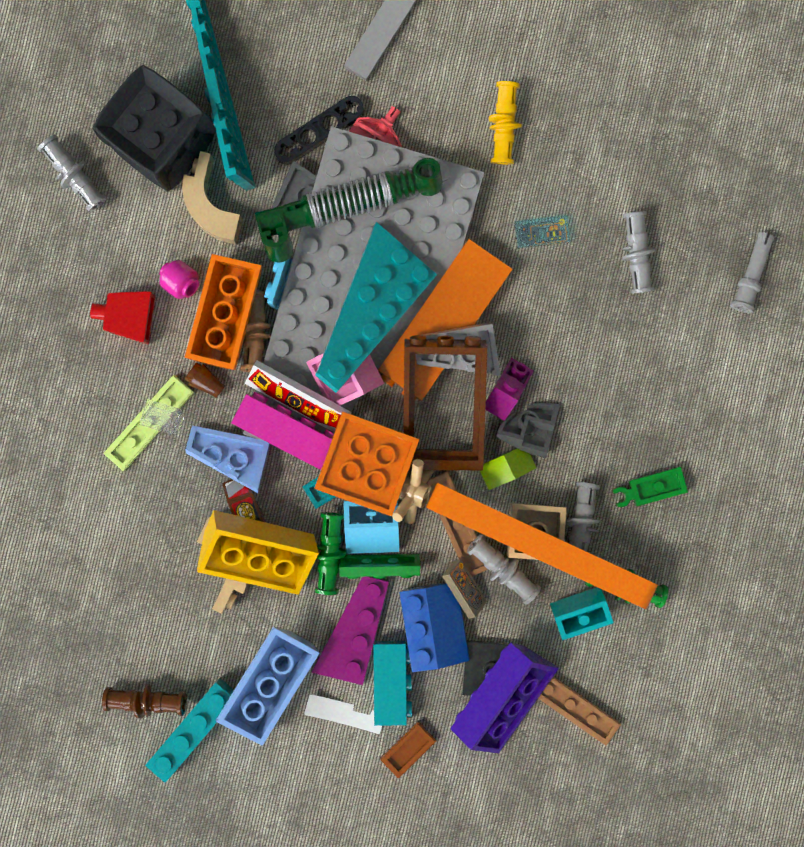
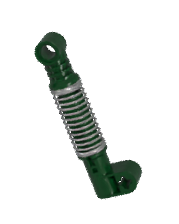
M423 158L411 168L412 171L405 169L404 174L402 171L398 172L399 175L389 171L380 172L378 181L376 175H373V179H370L368 176L367 181L362 178L360 183L356 179V184H353L351 181L349 182L350 186L344 183V187L341 188L338 184V189L332 186V191L326 188L325 193L323 190H320V194L314 192V196L309 193L303 195L301 200L256 212L255 217L260 237L268 258L273 262L280 263L292 256L293 245L289 231L306 226L311 228L320 227V225H323V221L328 224L330 219L334 223L335 218L340 221L341 216L346 219V215L352 217V213L357 216L358 211L363 214L365 209L369 213L370 208L375 211L376 206L381 209L382 203L385 207L393 206L400 199H403L402 195L409 197V193H411L413 196L416 195L415 191L424 196L438 194L443 187L440 164L433 158ZM278 235L279 241L274 242L273 236Z

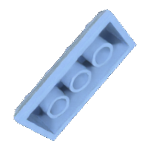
M273 626L218 715L216 722L263 746L318 657L319 651L314 644L291 631Z

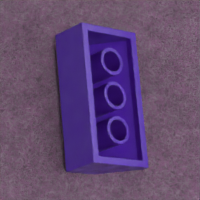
M510 642L502 650L500 658L494 667L487 671L485 680L480 687L471 694L470 701L464 710L457 714L455 722L450 729L470 750L500 753L559 668L524 645Z

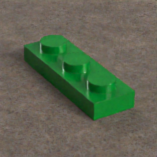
M420 554L346 555V557L340 558V577L357 579L363 576H373L374 578L381 579L387 576H400L402 578L420 576Z

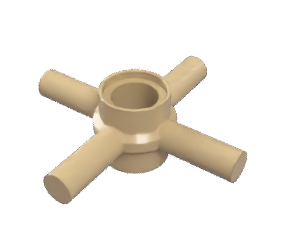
M420 459L413 461L411 478L406 476L398 498L402 501L392 515L393 519L397 522L402 521L405 516V522L413 524L416 518L417 507L423 508L430 496L431 486L426 483L435 470H423L424 462Z

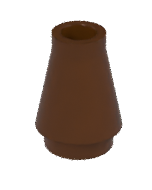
M197 362L184 378L189 382V386L210 394L215 398L218 397L225 387L204 364L200 365Z

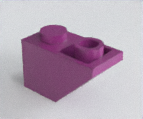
M511 357L486 399L485 410L505 421L518 402L534 370Z

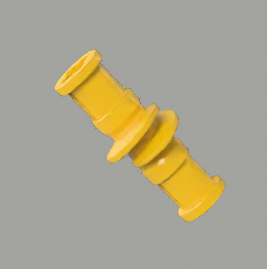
M499 81L496 82V87L498 88L497 114L489 116V121L495 124L489 127V129L495 130L493 142H495L494 157L491 158L490 163L513 165L514 129L522 127V124L515 122V114L517 112L516 95L517 89L520 88V83Z

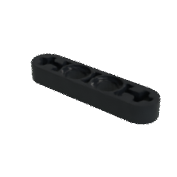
M347 96L279 140L274 147L277 160L281 164L290 165L293 161L296 162L325 143L330 131L323 127V121L327 117H334L338 122L335 128L342 130L354 124L358 117L363 116L364 107L362 101L356 96ZM351 103L352 106L358 105L356 108L357 113L353 115L352 112H348L344 115L346 121L342 122L340 115L336 111L340 110L342 115L348 110V104ZM306 131H312L316 135L315 141L311 144H305L301 141V135ZM296 138L302 150L298 151L296 146L290 151V157L287 158L286 155L280 156L282 154L281 148L284 146L287 149L293 147L295 144L292 140Z

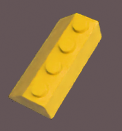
M213 510L204 531L197 572L299 595L319 552L314 534Z

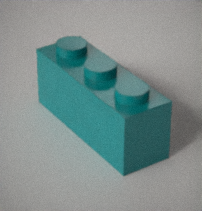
M374 641V726L407 725L406 718L412 717V701H406V691H412L411 674H406V664H411L406 641Z

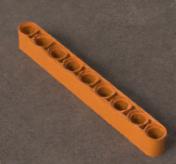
M439 483L436 484L426 505V508L646 610L658 586L645 578Z

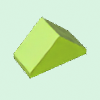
M516 448L484 463L483 471H480L488 490L513 481L537 467L530 453Z

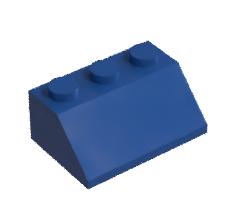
M446 582L405 588L399 592L412 672L435 670L470 661L462 607Z

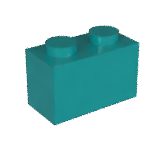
M598 587L550 603L562 640L614 623L604 594Z

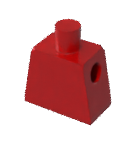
M147 291L108 293L106 304L92 303L90 317L91 319L104 320L103 330L149 345L156 295Z

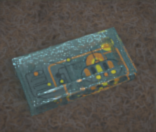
M567 215L514 222L517 249L570 242Z

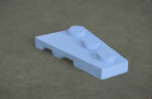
M192 425L186 446V454L258 493L270 443L252 437Z

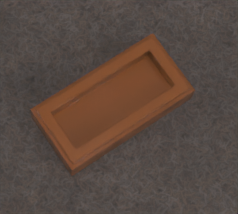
M417 721L380 757V760L399 779L436 742V739Z

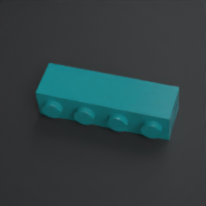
M219 678L145 766L166 783L217 723L216 719L234 689Z

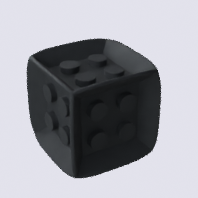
M142 65L129 75L104 106L94 123L93 131L103 143L110 146L129 165L151 182L169 192L192 169L194 159L199 158L200 151L205 152L216 133V128L210 116L203 112L191 98L163 76Z

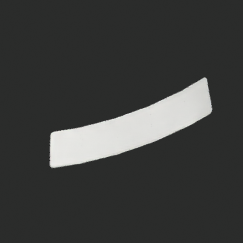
M309 695L304 713L307 716L349 725L376 734H380L382 726H374V710L368 715L353 711V704Z

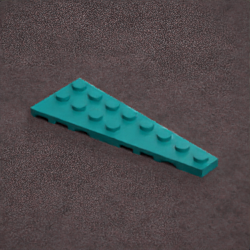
M186 0L187 6L192 13L193 19H191L196 33L207 85L204 88L207 101L211 104V118L216 128L226 177L246 191L255 189L254 178L206 0Z

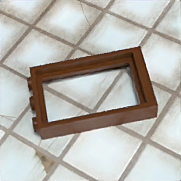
M415 335L411 336L410 339H404L403 433L414 437L415 354L475 355L472 450L416 449L409 470H412L413 461L420 459L424 462L423 470L483 471L488 348L486 340H481V337L467 336L465 339H454L452 336H439L437 339H426L425 336Z

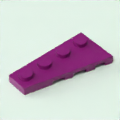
M363 576L317 660L312 673L363 686L389 581L371 576Z

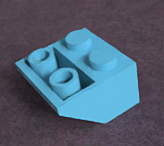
M347 500L344 501V530L347 554L399 552V524L392 516ZM397 501L396 507H395V509H394V512H395V510H396L397 507H398V501Z

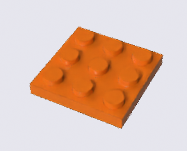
M342 411L314 489L392 516L419 439Z

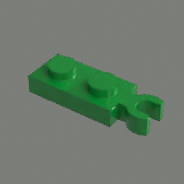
M681 467L629 480V489L624 487L612 489L613 494L621 492L624 495L622 502L615 503L616 507H625L630 503V500H634V504L637 507L688 493Z

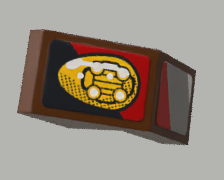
M233 479L222 483L228 506L233 515L265 522L263 512L256 501L253 490Z

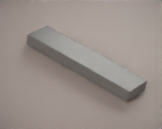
M385 0L346 61L344 68L367 82L417 0Z

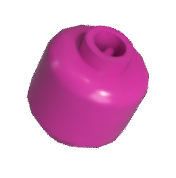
M174 260L162 266L159 283L173 297L177 299L189 298L195 294L199 287V276L197 271L184 261Z

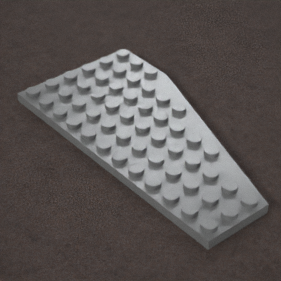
M331 126L312 190V196H314V192L320 194V190H323L325 193L326 188L332 191V186L338 189V184L341 188L344 187V183L350 186V181L356 184V179L359 183L362 182V178L367 181L368 176L370 179H373V175H376L378 181L380 172L389 171L399 175L398 172L402 171L404 174L405 169L412 171L411 168L423 158H433L438 161L443 187L438 194L433 196H424L415 191L416 195L413 196L411 193H409V197L402 195L403 199H400L393 206L385 207L382 203L381 209L376 206V210L374 211L370 208L369 213L365 209L363 214L358 211L357 216L352 213V217L346 215V219L341 216L340 221L335 218L334 223L330 219L328 224L323 221V225H320V227H303L263 364L323 396L306 362L324 353L354 274L359 266L363 251L370 238L373 226L377 222L437 274L370 353L378 370L463 248L484 172ZM255 390V392L268 398L267 403L275 408L278 404L286 407L285 405L277 402L276 400ZM361 396L340 406L351 411ZM290 409L291 411H293L291 414L292 417L298 420H301L302 417H305L297 413L296 411ZM316 423L315 429L324 433L326 428ZM245 430L243 432V435L260 439Z

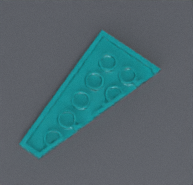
M377 222L373 226L370 238L365 246L359 266L354 274L339 317L336 320L333 332L315 374L335 393L339 391L437 276L433 270Z

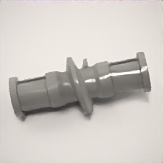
M56 135L48 137L38 146L37 150L40 153H44L51 161L55 170L60 172L57 176L58 180H62L60 186L63 189L71 187L74 193L79 195L87 205L86 209L88 212L94 211L106 201L107 196L105 194L102 195L92 184L93 181L81 170L86 164L85 161L75 163L70 153L66 152L58 142L59 138Z
M647 211L623 214V218H626L628 234L626 238L629 247L622 248V250L628 251L629 254L623 256L622 260L630 261L629 267L633 283L631 294L655 291V288L651 285V263L649 262L648 255L655 252L656 248L647 246L648 233H646L645 226Z
M576 482L578 493L576 503H574V518L566 519L565 524L572 527L569 535L570 544L587 552L588 544H590L591 540L590 532L597 533V530L592 528L591 525L600 523V520L593 519L596 492L600 490V486L592 483Z
M483 534L479 535L469 545L467 553L476 556L488 570L492 571L489 580L494 581L499 577V583L502 585L505 583L509 589H513L522 597L525 605L533 601L539 594L541 586L538 584L534 585L520 569H517L519 563L517 558H504L500 551L495 550L485 541L486 537Z

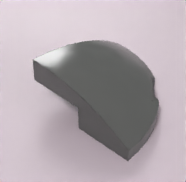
M535 403L528 405L527 410L516 415L515 411L512 412L502 422L497 437L522 451L547 458L560 405L554 403Z

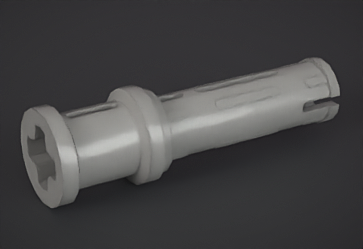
M759 232L745 276L738 281L737 286L739 289L735 301H732L730 305L731 308L743 313L754 312L753 303L756 294L762 288L759 281L775 238L771 234L766 237L767 233Z

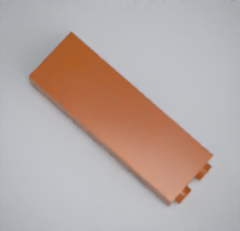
M468 239L378 369V372L382 374L383 382L391 387L394 384L398 385L403 389L401 394L404 396V339H410L411 336L473 326L506 280L512 268ZM415 358V400H423L444 368L418 365Z

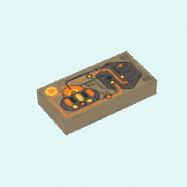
M461 559L454 560L442 577L468 619L475 618L487 600Z

